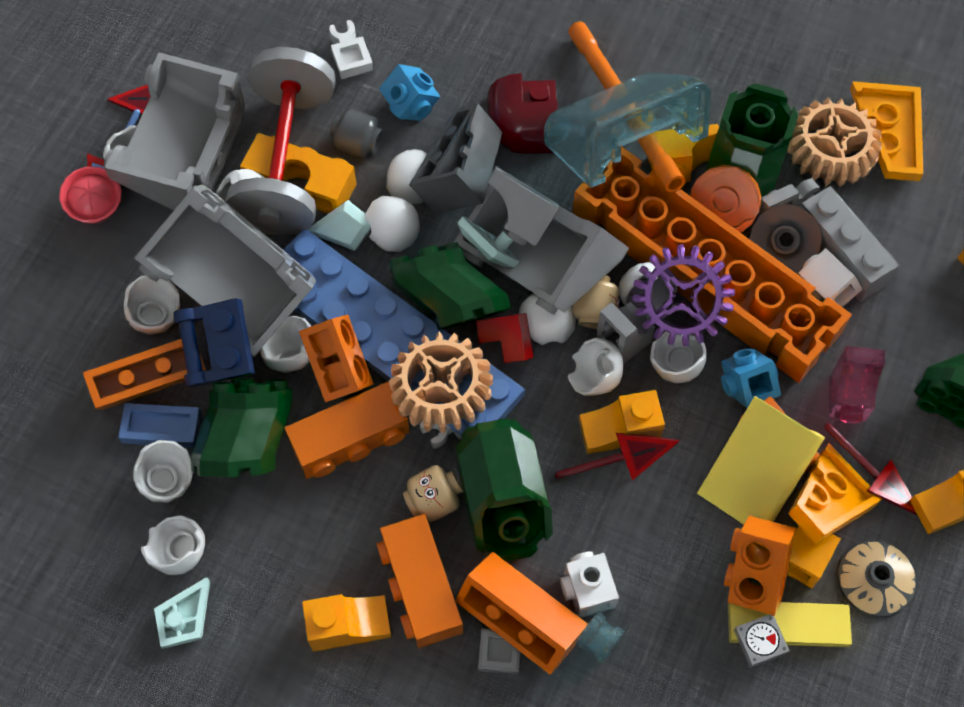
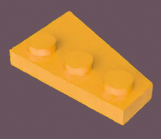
M853 81L850 92L854 102H856L858 111L868 109L866 119H876L877 126L875 129L881 130V139L878 140L882 142V149L878 155V163L884 178L920 182L923 176L921 87Z
M828 443L820 452L819 458L811 469L788 514L798 524L799 529L817 544L872 510L882 499L866 492L870 485Z

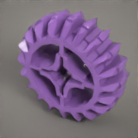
M679 244L677 246L678 256L672 257L668 247L663 248L662 252L666 259L665 261L660 262L657 256L652 255L649 260L655 266L654 270L652 271L645 266H641L639 272L648 277L647 281H634L633 285L644 289V294L633 295L632 301L644 302L645 306L638 308L635 314L638 317L648 313L650 318L645 320L642 326L644 329H648L655 323L658 328L654 333V338L659 339L664 330L669 332L667 340L669 345L674 344L676 335H683V346H689V335L694 333L697 342L701 344L704 342V336L701 331L705 328L710 335H717L716 328L711 324L714 320L722 325H726L728 322L725 316L719 314L721 309L733 311V304L723 302V297L735 296V290L722 288V284L732 281V277L730 274L721 277L717 275L725 266L722 261L716 263L713 267L708 264L713 258L712 252L708 251L703 260L698 259L699 246H693L691 256H684V245ZM687 264L695 266L704 272L690 281H683L676 277L669 267ZM660 276L668 287L670 296L656 310L652 301V287L656 278ZM670 280L683 290L699 283L693 288L694 294L690 295V298H693L692 305L696 310L684 301L676 302L671 307H668L673 303V297L677 296V293L673 292L675 286ZM712 280L716 293L715 302L707 315L699 305L697 295ZM676 310H684L694 317L697 323L676 325L666 321L664 318Z

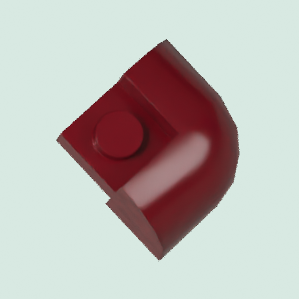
M522 73L499 78L490 85L487 93L488 116L503 132L500 143L509 147L510 152L558 153L559 118L556 81H522Z

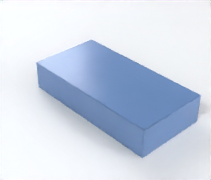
M124 403L118 438L124 444L149 445L158 440L175 441L182 447L194 448L198 438L202 413L199 407Z

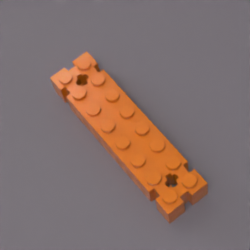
M620 145L602 163L600 177L592 173L575 190L572 213L596 225L599 223L603 225L608 233L629 247L626 254L638 263L650 262L649 258L652 255L657 256L660 262L665 261L662 250L666 247L671 251L672 257L678 256L677 246L679 244L684 245V256H691L694 245L699 246L698 259L703 260L708 251L712 252L713 258L708 264L713 267L716 263L722 261L725 266L717 275L721 277L730 274L732 277V281L722 284V288L735 290V296L723 297V302L733 304L734 308L733 311L720 310L719 314L725 316L728 320L726 325L722 326L763 355L768 351L778 357L775 364L776 367L797 383H800L817 363L822 351L825 353L842 334L852 314L829 297L823 303L813 296L816 287L683 190L667 192L654 170L648 175L641 170L642 161ZM687 264L669 267L670 271L683 281H690L704 272L695 266ZM712 280L697 295V301L707 315L715 302L716 293ZM699 283L685 290L678 286L677 292L692 303L693 298H690V295L694 294L693 288Z

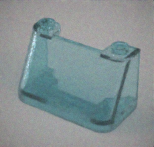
M648 72L560 108L550 114L544 126V143L592 188L606 182V176L603 174V171L611 160L614 163L621 161V146L670 125L679 135L685 133V136L693 143L708 137L711 90L698 77Z

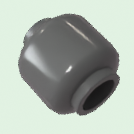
M348 109L341 117H335L331 125L330 135L334 136V145L338 151L359 159H365L370 154L375 155L379 150L384 136V129L380 128L379 120L375 116L355 109Z

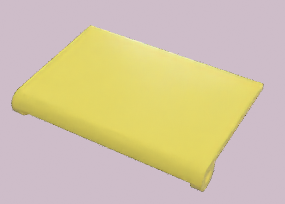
M754 396L697 494L743 525L748 516L774 522L825 438Z

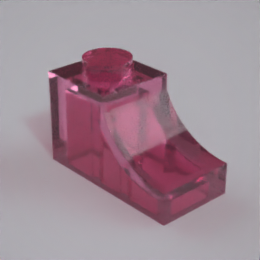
M846 346L829 376V417L840 418L845 423H859L868 419L875 408L878 382L885 366V350Z

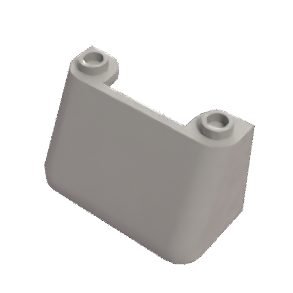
M158 52L153 65L150 64L145 72L144 81L148 85L151 96L128 146L117 145L113 150L107 152L104 160V169L111 180L174 211L193 187L204 185L210 190H214L241 127L245 103L238 73Z
M489 184L484 203L476 205L468 220L497 238L503 230L509 231L504 228V222L508 217L505 201L500 193ZM559 205L557 213L536 246L527 242L526 246L520 245L515 241L510 244L509 250L520 261L515 268L503 267L489 261L462 235L461 231L454 241L458 242L459 246L466 250L464 256L467 260L479 267L486 262L539 297L536 301L537 305L555 315L558 309L565 313L617 266L629 250L628 246L600 226L589 220L581 219Z
M198 185L190 190L134 258L141 264L139 266L140 271L155 282L159 278L165 281L170 279L201 306L234 298L241 299L251 354L253 356L259 352L316 282V279L309 271L204 185Z

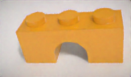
M258 133L240 168L253 170L268 178L275 136L269 137ZM288 143L282 181L286 182L292 178L306 179L308 182L304 190L315 200L316 210L328 214L350 199L357 185L353 165H350L341 158H330L321 155L310 147L301 148Z

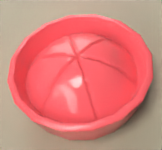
M86 166L73 171L65 178L60 187L59 201L62 209L71 218L85 224H99L107 221L114 215L121 202L122 189L119 183L108 177L105 169Z

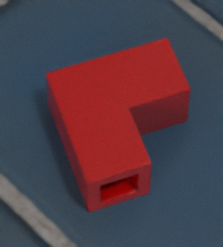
M527 313L476 321L479 344L501 340L504 363L534 358Z

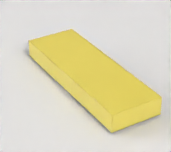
M728 603L729 643H739L734 632L735 627L769 614ZM780 603L774 617L787 645L850 647L852 645L849 605Z

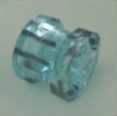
M598 612L584 629L576 645L582 649H590L594 652L595 659L602 664L615 649L625 634V630L620 626L613 627L607 622L606 616Z

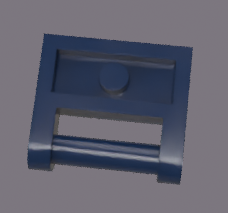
M234 298L173 312L174 322L180 328L187 374L184 375L186 387H198L255 374L241 299ZM202 320L204 322L212 370L207 371L202 369L194 322Z

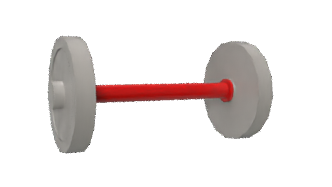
M275 47L265 49L255 55L248 73L251 88L260 97L273 104L280 105L268 178L243 179L232 184L226 194L225 202L262 233L285 236L299 234L302 230L310 229L315 221L316 214L315 200L307 191L292 183L282 181L294 108L307 109L319 107L328 102L334 93L336 80L334 70L330 65L314 53L298 48Z

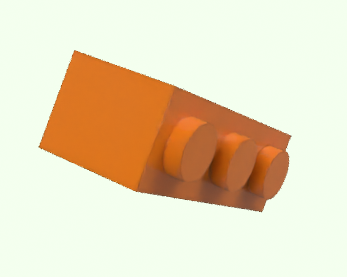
M182 339L82 372L95 409L101 411L185 382L184 375L187 374ZM200 354L203 371H206L205 365Z
M389 381L284 427L288 441L306 479L313 476L316 478L324 477L333 472L336 468L335 466L348 460L350 462L359 461L367 457L371 450L382 445H395L402 441L406 434L410 433L407 416L402 417L399 414V405H395L392 401L391 394L394 391L390 390Z
M422 514L380 528L383 541L376 543L382 565L390 564L394 574L393 578L388 579L394 602L402 600L406 611L405 615L400 616L406 639L414 637L419 649L463 634V623L426 515Z
M494 552L490 553L468 574L455 599L456 603L550 675L573 650L588 626V623Z

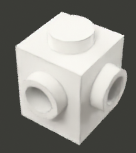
M826 248L820 254L811 256L799 272L803 279L816 287L813 296L819 301L822 300L824 302L829 297L843 307L862 290L855 275Z
M583 552L573 556L570 559L571 562L566 563L564 577L560 578V584L565 600L573 601L577 616L581 618L616 608L619 596L605 553L593 555V552Z

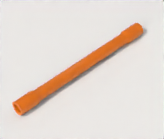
M582 21L575 22L568 30L573 43L578 51L584 55L635 136L666 191L676 192L680 190L685 184L684 176L673 159L667 155L599 49L597 41L587 25Z

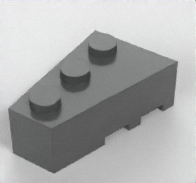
M478 103L454 109L409 186L434 213L454 211L459 208L483 204L489 184L488 178L492 173L503 132Z

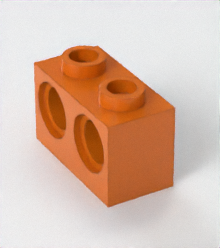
M348 314L329 319L299 331L325 403L374 384Z
M748 516L742 529L735 528L730 545V551L736 552L734 564L729 563L724 579V586L730 587L727 603L775 616L784 594L796 532L795 527ZM754 542L764 544L769 551L758 549ZM748 578L758 580L761 586L752 584Z

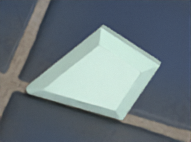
M347 200L312 225L308 231L319 238L355 251L365 239L371 227L365 220V213Z
M463 216L457 222L462 235L489 261L510 268H515L520 261L508 248L514 240L507 236V231L503 230L497 238Z
M208 578L202 579L154 608L159 642L162 649L202 639L210 588Z

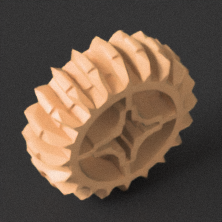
M829 97L823 101V104L814 100L810 107L804 106L799 112L787 149V153L792 155V165H801L799 169L800 175L809 172L812 174L811 178L814 181L818 178L824 179L825 187L831 181H835L839 187L844 185L846 180L854 184L858 181L859 177L864 178L867 176L879 159L878 155L882 149V142L878 140L881 139V130L875 129L877 126L876 119H866L868 109L859 112L856 110V102L847 106L844 105L842 98L837 101V104L833 103ZM823 127V129L817 130L816 133H809L814 129ZM859 150V153L851 157H845V155L851 154L852 151Z
M438 332L436 340L429 341V338L423 334L421 338L422 344L419 346L410 341L408 345L409 353L399 351L397 358L400 364H392L391 373L394 377L389 380L390 390L394 391L391 394L392 401L395 405H399V414L402 417L410 415L409 420L414 427L423 421L424 430L427 432L435 424L439 425L440 432L444 434L447 430L446 425L452 423L454 428L459 431L462 427L461 420L463 418L473 424L475 420L473 411L483 413L485 410L484 401L490 400L492 396L489 387L493 384V375L488 373L490 371V363L487 359H483V351L480 347L472 349V342L469 338L459 344L458 336L455 333L450 336L449 340H444L443 335ZM422 369L424 379L419 382V387L412 392L411 383L413 378ZM469 373L472 377L471 385L464 395L461 396L458 386L463 382V377ZM442 402V403H446V404H434V403Z

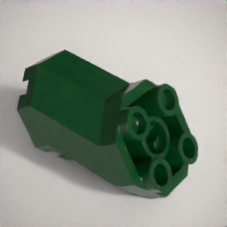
M754 83L747 86L744 92L737 94L738 91L729 94L706 171L709 168L723 164L738 166L751 174L758 183L761 196L763 197L775 188L799 113L794 106L793 109L790 108L787 103L788 97L784 91Z
M458 242L437 247V245L428 246L417 250V255L411 258L407 255L389 261L393 284L433 316L438 330L459 326L469 321L480 320L511 309L507 293L466 262L462 247H459Z
M964 353L927 367L914 389V393L918 396L916 405L921 410L927 413H937L951 420L955 426L964 429Z
M252 378L231 379V382L212 383L213 389L209 390L210 405L191 455V471L197 472L199 476L231 478L239 477V473L247 472L249 468L250 476L262 475L276 470L275 454L292 405V389L288 388V380L270 379L265 380V383H254Z
M507 418L477 423L475 426L466 428L461 434V441L456 445L455 450L457 471L461 480L476 549L484 554V550L490 553L494 552L506 562L532 557L538 550L537 543L543 537L547 541L553 535L552 509L547 499L537 451L531 433L523 429L519 422Z

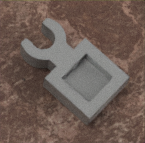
M810 178L801 182L796 188L790 184L779 190H773L762 197L760 214L771 207L783 204L801 207V204L813 197V193L819 191L820 187Z

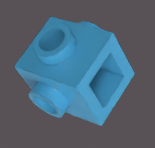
M398 64L379 87V90L390 105V111L402 120L421 121L431 113L432 107L441 98L433 87L434 82L429 75L424 73L421 68Z
M742 349L735 352L733 357L721 361L724 375L721 376V384L725 393L729 397L735 398L746 408H748L754 396L763 401L770 396L772 398L781 396L778 370L770 357H766L756 349Z

